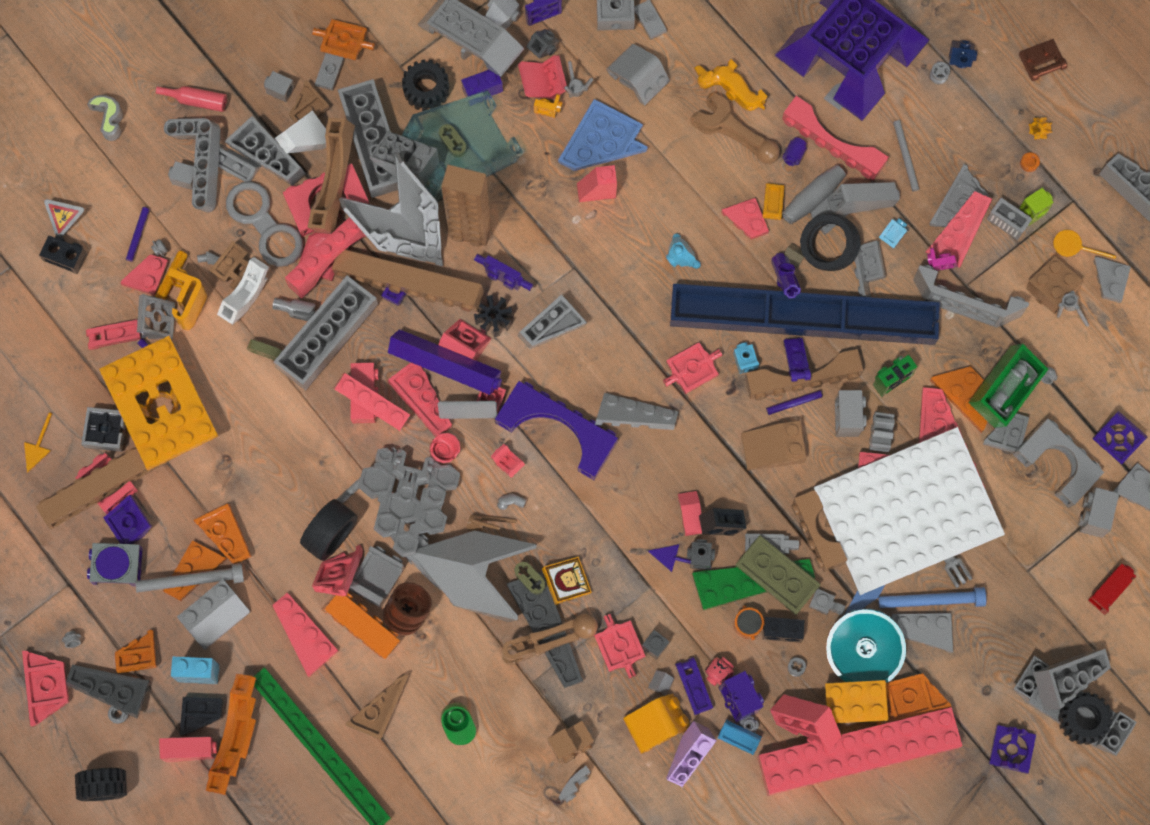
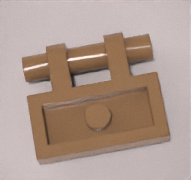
M232 241L209 272L224 283L228 277L231 278L233 282L229 287L235 290L242 280L249 261L247 262L244 259L248 252ZM240 264L243 266V269L237 275L233 271Z

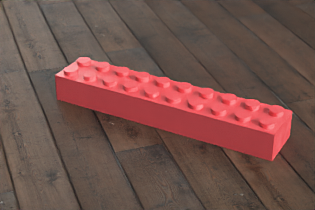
M951 707L842 734V737L829 752L824 751L823 746L814 741L813 744L809 742L761 754L757 758L767 796L959 749L962 747V742Z

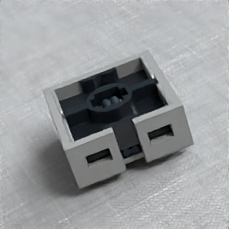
M87 407L81 445L84 448L122 452L125 439L122 430H126V425L119 410Z

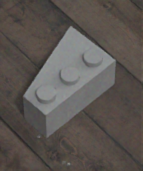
M561 294L524 327L517 336L529 349H533L582 328L587 322Z

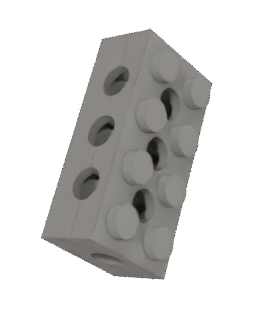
M596 0L597 31L634 29V0Z

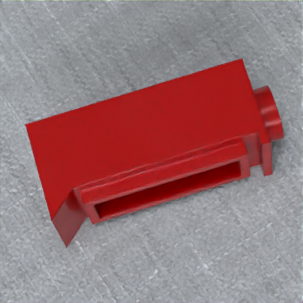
M1120 564L1088 601L1102 614L1106 615L1109 613V607L1131 584L1133 579L1137 577L1134 574V570L1128 565Z

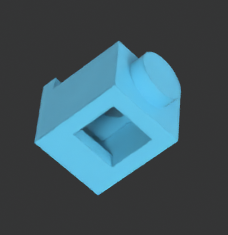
M747 343L738 344L737 348L733 351L739 374L758 370L759 362L757 361L753 345H748ZM748 353L749 357L744 358L742 354Z

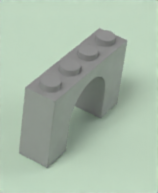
M1046 419L1018 447L1013 455L1027 468L1046 449H1056L1064 453L1070 462L1071 473L1068 480L1054 495L1069 508L1074 506L1104 472L1101 470V466L1097 462L1092 461L1084 449L1077 447L1073 443L1072 438L1064 434L1054 421Z

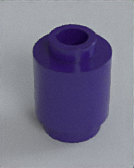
M793 138L782 156L784 162L789 166L799 165L807 150V143L801 138Z

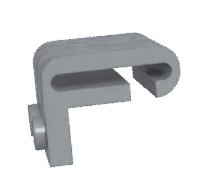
M631 44L606 69L614 80L620 77V83L633 90L639 102L644 106L670 82L660 60L655 55L635 44Z

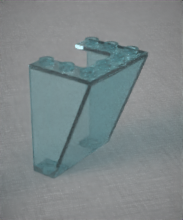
M489 91L413 114L401 135L437 148L439 163L425 184V187L437 202L443 200L441 186L447 165L484 173L486 177H489L516 163L523 153L515 137H512L507 144L491 115L497 105ZM443 125H452L466 144L464 156L454 157L440 140L439 129ZM444 131V136L447 135L451 140V131ZM453 143L455 150L461 151V146L458 147L456 143Z

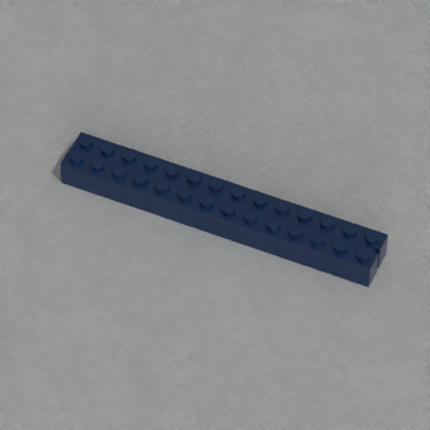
M673 284L670 327L935 345L939 339L938 320L940 302L800 293L795 298H788V296L784 295L783 291Z

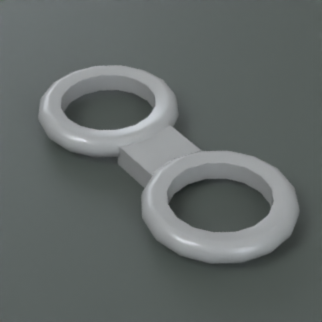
M242 182L235 185L229 191L226 198V209L230 217L236 222L252 224L261 235L259 252L267 263L277 267L288 266L294 263L300 257L303 250V239L300 233L292 226L275 223L268 214L270 197L267 190L260 184ZM244 190L256 191L262 197L261 209L251 216L241 215L234 209L235 197ZM285 232L290 234L295 240L294 251L285 258L278 259L272 257L266 247L268 239L275 233Z

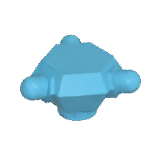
M674 234L668 248L669 253L666 255L669 263L673 267L680 265L681 267L700 268L701 263L696 260L695 253L689 244L679 234Z

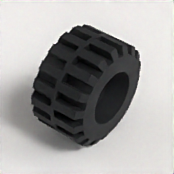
M424 59L421 60V63L413 62L414 66L409 65L407 67L408 71H404V78H402V87L406 101L408 100L411 106L414 105L417 110L422 108V111H426L427 108H430V111H432L435 106L439 108L441 102L445 103L446 96L448 97L449 81L443 67L440 68V64L437 62L433 64V60L425 62ZM424 79H430L436 83V86L427 92H422L415 88L416 84Z
M1090 692L1076 694L1075 698L1067 701L1065 706L1060 709L1059 713L1061 714L1058 716V721H1061L1059 727L1064 730V736L1068 735L1070 737L1069 740L1072 742L1076 741L1080 745L1095 743L1104 738L1110 731L1109 727L1113 723V720H1111L1113 714L1108 709L1111 707L1109 704L1105 705V699H1099L1095 693L1092 695ZM1084 707L1092 711L1095 716V726L1093 729L1086 730L1077 724L1075 714L1078 708Z
M97 768L76 773V799L79 801H106L123 798L127 795L126 770L122 768Z

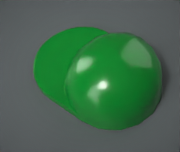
M456 702L445 706L441 713V723L448 740L455 745L470 743L476 735V727L468 708Z

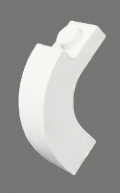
M255 257L251 258L242 280L236 289L222 300L217 315L232 325L249 310L267 281L265 276L269 267Z

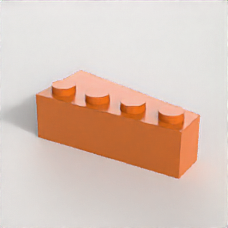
M349 593L346 596L332 595L321 610L326 614L328 612L332 615V618L343 627L345 626L353 636L358 639L360 638L367 647L382 659H386L400 642L397 638L398 634L390 628L388 630L382 626L383 621L375 615L373 618L366 613L368 609L361 603L356 605L351 601L353 597Z

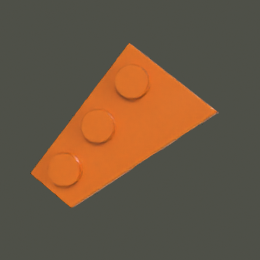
M225 504L193 520L232 564L240 563L252 557L230 504Z
M192 540L172 576L213 571L227 559ZM199 585L164 589L163 592L182 601Z

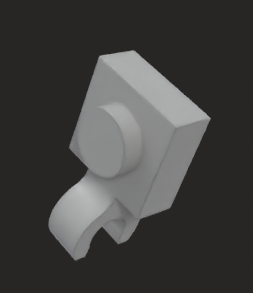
M817 589L809 608L825 615L830 610L842 616L846 606L833 602L835 596Z

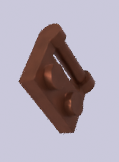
M1054 39L1019 52V57L1032 81L1038 80L1039 77L1056 70L1067 68V63L1062 58ZM1054 59L1056 61V63L1043 67L1041 69H1034V67L1047 63Z

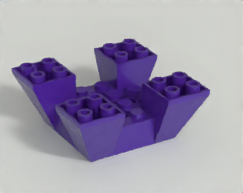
M821 0L820 4L827 8L817 22L797 28L777 51L775 57L803 78L820 58L845 76L833 100L863 121L885 95L877 69L889 55L907 68L929 42V39L875 0Z

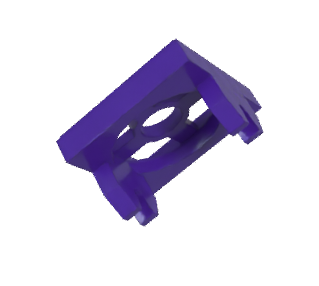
M533 0L534 2L525 5V16L528 26L562 13V0Z
M1118 411L1094 436L1093 440L1122 465L1148 436ZM1121 424L1125 425L1126 428L1123 431H1116L1111 426ZM1130 431L1134 435L1133 445L1127 441V434ZM1106 432L1112 436V443L1110 445L1106 439ZM1121 434L1125 440L1123 443H1117L1114 436ZM1116 446H1124L1127 451H1118L1114 448Z
M997 725L989 765L1028 774L1036 734L1028 733L1025 729H1017V727ZM1012 734L1010 742L1006 745L999 743L1004 736ZM1018 736L1025 741L1027 750L1021 749L1017 744ZM1009 744H1014L1017 747L1015 755L1007 753L1006 748ZM998 750L1004 751L1007 756L1006 761L1000 758ZM1018 755L1026 756L1021 763H1013L1014 757Z

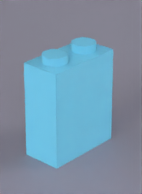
M172 656L171 677L177 682L218 684L219 664L213 658Z

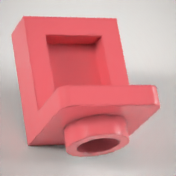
M506 444L496 449L491 455L497 467L510 478L525 465L521 459L510 451Z

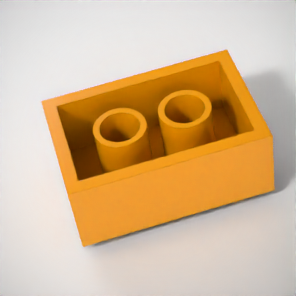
M886 680L825 684L826 704L830 707L836 723L889 720Z

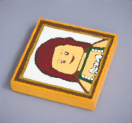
M579 557L542 568L555 605L592 593Z

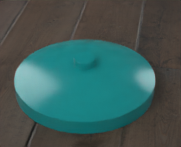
M857 609L843 615L833 625L827 640L828 661L837 676L845 682L886 680L887 683L898 674L906 656L905 637L899 625L887 614L874 609Z

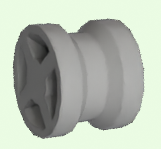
M937 62L933 65L930 72V79L933 83L939 85L947 81L950 74L948 64Z

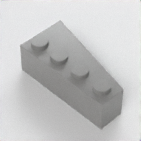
M253 116L225 140L229 147L291 186L306 174Z
M1118 153L1105 165L1099 175L1150 222V172L1146 173L1137 164Z
M1106 649L1088 651L1033 672L1044 711L1061 709L1067 701L1075 698L1078 692L1086 689L1089 683L1097 680L1108 671L1111 666Z

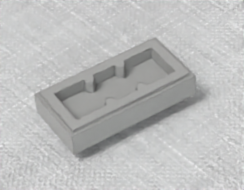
M650 0L634 7V12L650 40L667 32Z
M326 53L315 86L333 91L345 58Z

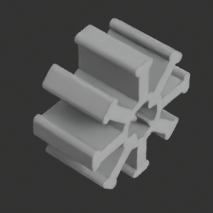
M875 411L870 429L869 450L889 452L891 449V439H893L892 431L895 424V414Z

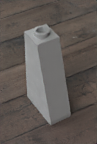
M895 182L841 184L827 200L831 214L844 215L893 207L900 200V193L896 189Z

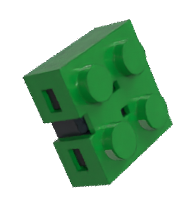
M910 355L904 358L900 356L893 361L891 367L887 368L885 366L877 372L878 375L875 377L873 387L883 397L910 379L918 366Z

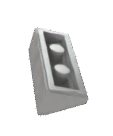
M220 143L218 167L244 182H251L261 166Z
M439 401V417L441 419L496 418L497 403L495 401Z

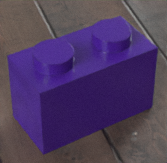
M490 70L461 80L462 89L468 104L503 92V83L500 76Z

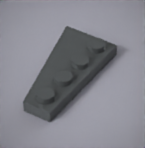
M72 665L66 680L67 686L137 719L149 687L148 680Z

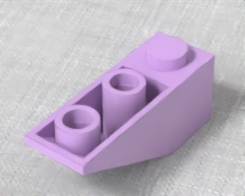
M695 721L692 722L681 738L666 778L668 781L683 787L716 742L709 728Z

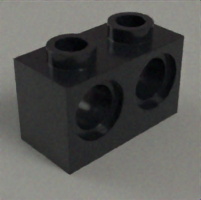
M49 235L39 254L44 262L78 274L87 255L82 245L75 242L70 244L60 236H55L54 238ZM54 247H59L57 252L51 253ZM71 254H76L74 259H68Z
M712 508L699 515L702 534L733 536L747 529L744 510Z
M765 617L762 640L801 643L804 639L805 620Z

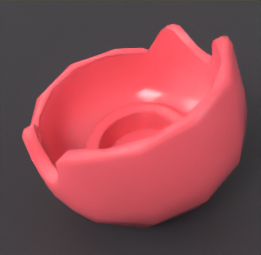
M439 434L430 444V455L437 462L442 464L449 463L459 454L460 441L453 434Z

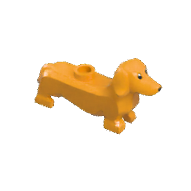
M732 59L728 61L727 66H717L710 71H706L701 66L695 67L698 75L697 83L700 88L708 89L714 85H720L725 89L727 98L731 101L735 100L743 109L747 111H753L756 108L765 110L764 104L768 96L761 89L758 91V95L750 91L743 77L734 71L738 65Z

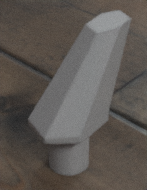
M206 251V254L197 255L198 263L207 262L213 265L220 258L209 251Z

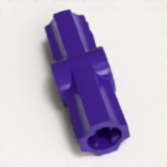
M777 253L771 259L777 276V285L782 288L784 295L788 296V298H795L801 291L795 276V266L790 264L788 257L783 253Z

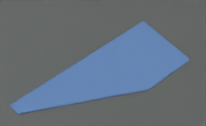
M885 585L862 595H859L857 591L845 614L862 609L876 600Z

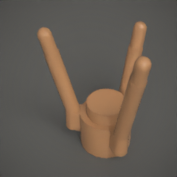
M471 514L467 523V529L483 532L484 528L488 527L499 530L500 526L486 523L485 520L516 523V519Z

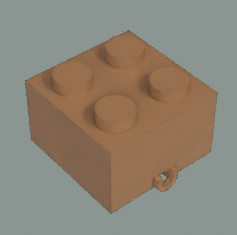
M1054 256L1029 280L1026 289L1037 298L1036 301L1040 305H1045L1055 314L1059 309V303H1062L1063 296L1071 291L1076 293L1080 290L1083 280Z

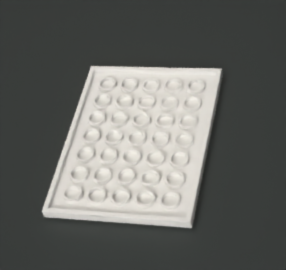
M958 427L814 487L822 502L823 511L837 542H840L847 558L846 564L859 595L1005 535Z

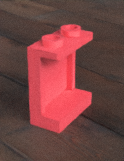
M106 453L103 455L99 454L93 459L91 465L79 470L75 478H85L91 475L94 469L103 468L108 465L111 458ZM129 481L117 492L97 504L108 514L128 495H133L138 490Z

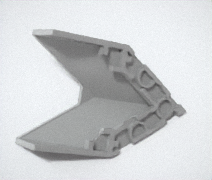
M398 152L395 154L399 202L393 207L386 209L344 197L339 199L346 214L378 250L389 251L400 256L443 266L438 202Z
M472 531L418 548L416 554L412 556L417 559L428 576L450 599L449 601L453 606L502 621L512 622L518 619V615L485 577L488 564L535 549L537 545Z

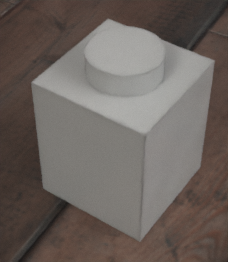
M272 71L270 76L266 77L264 82L266 93L284 102L288 101L295 87L292 79Z
M175 161L174 166L170 167L168 173L172 185L192 190L194 166Z

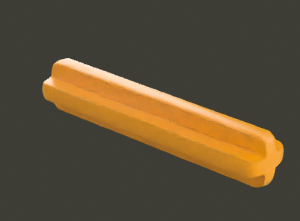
M179 250L155 295L156 298L166 300L173 286L168 272L170 268L175 270L177 268L182 269L188 257L184 251Z

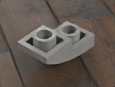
M587 766L580 769L567 782L559 796L561 802L565 800L567 803L576 797L575 793L578 792L575 783L580 785L589 779L590 771Z

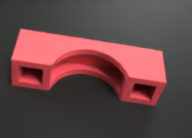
M344 372L333 388L399 431L410 416V414Z

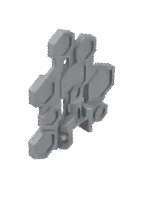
M388 448L378 449L375 461L378 463H375L374 467L363 468L358 488L371 499L378 498L380 502L374 530L383 538L390 536L394 541L393 549L402 557L415 555L419 542L417 539L418 534L427 532L432 535L444 532L447 516L441 512V507L444 503L445 491L457 489L460 473L450 464L441 466L432 457L425 458L422 470L403 466L406 457L405 451L401 449L391 452ZM396 478L397 480H399L396 493H392L394 481ZM428 484V487L423 489L419 501L415 498L418 486ZM415 522V524L410 525L409 531L404 530L405 524Z

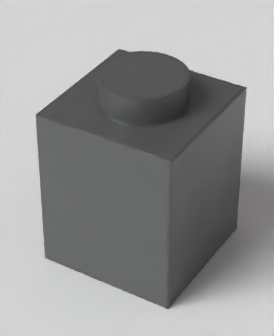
M653 630L642 644V649L658 660L668 647L670 641Z

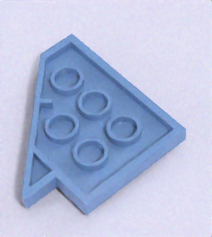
M594 99L558 159V163L573 171L644 153L648 150V147L635 140L643 124Z

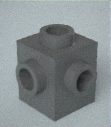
M544 29L536 31L531 36V40L526 47L540 59L548 55L551 56L556 51V45L559 40L553 32Z
M697 539L696 542H692L691 547L687 548V559H690L691 569H710L711 560L714 561L715 549H711L712 543H707V540Z

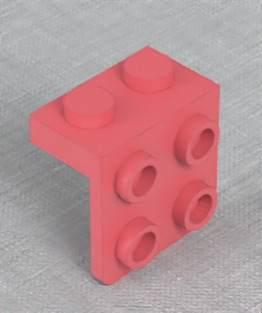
M553 55L543 63L522 61L518 64L524 92L527 97L555 99L556 94L561 95L566 91L564 88L567 85L559 56Z

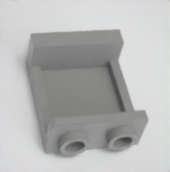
M370 546L369 552L354 575L349 590L381 608L405 567L402 564L403 561L393 555L391 558L385 554L386 551L378 546L375 548Z

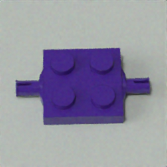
M479 254L475 256L474 261L485 267L487 276L494 281L499 280L503 282L506 288L510 290L514 288L517 291L521 286L529 291L533 288L534 284L524 280L520 272L488 255L485 258Z

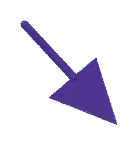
M679 545L648 551L671 572L675 560L690 564V560L676 556Z

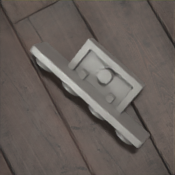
M877 240L863 245L860 244L859 254L854 260L856 264L854 272L856 278L859 279L860 286H858V292L861 297H871L869 282L886 278L880 245Z

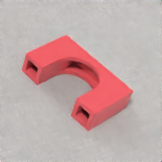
M352 163L347 165L342 194L345 198L370 204ZM325 172L318 178L307 179L303 184L290 186L283 192L301 237L315 232L308 228L310 207L313 197L321 191Z

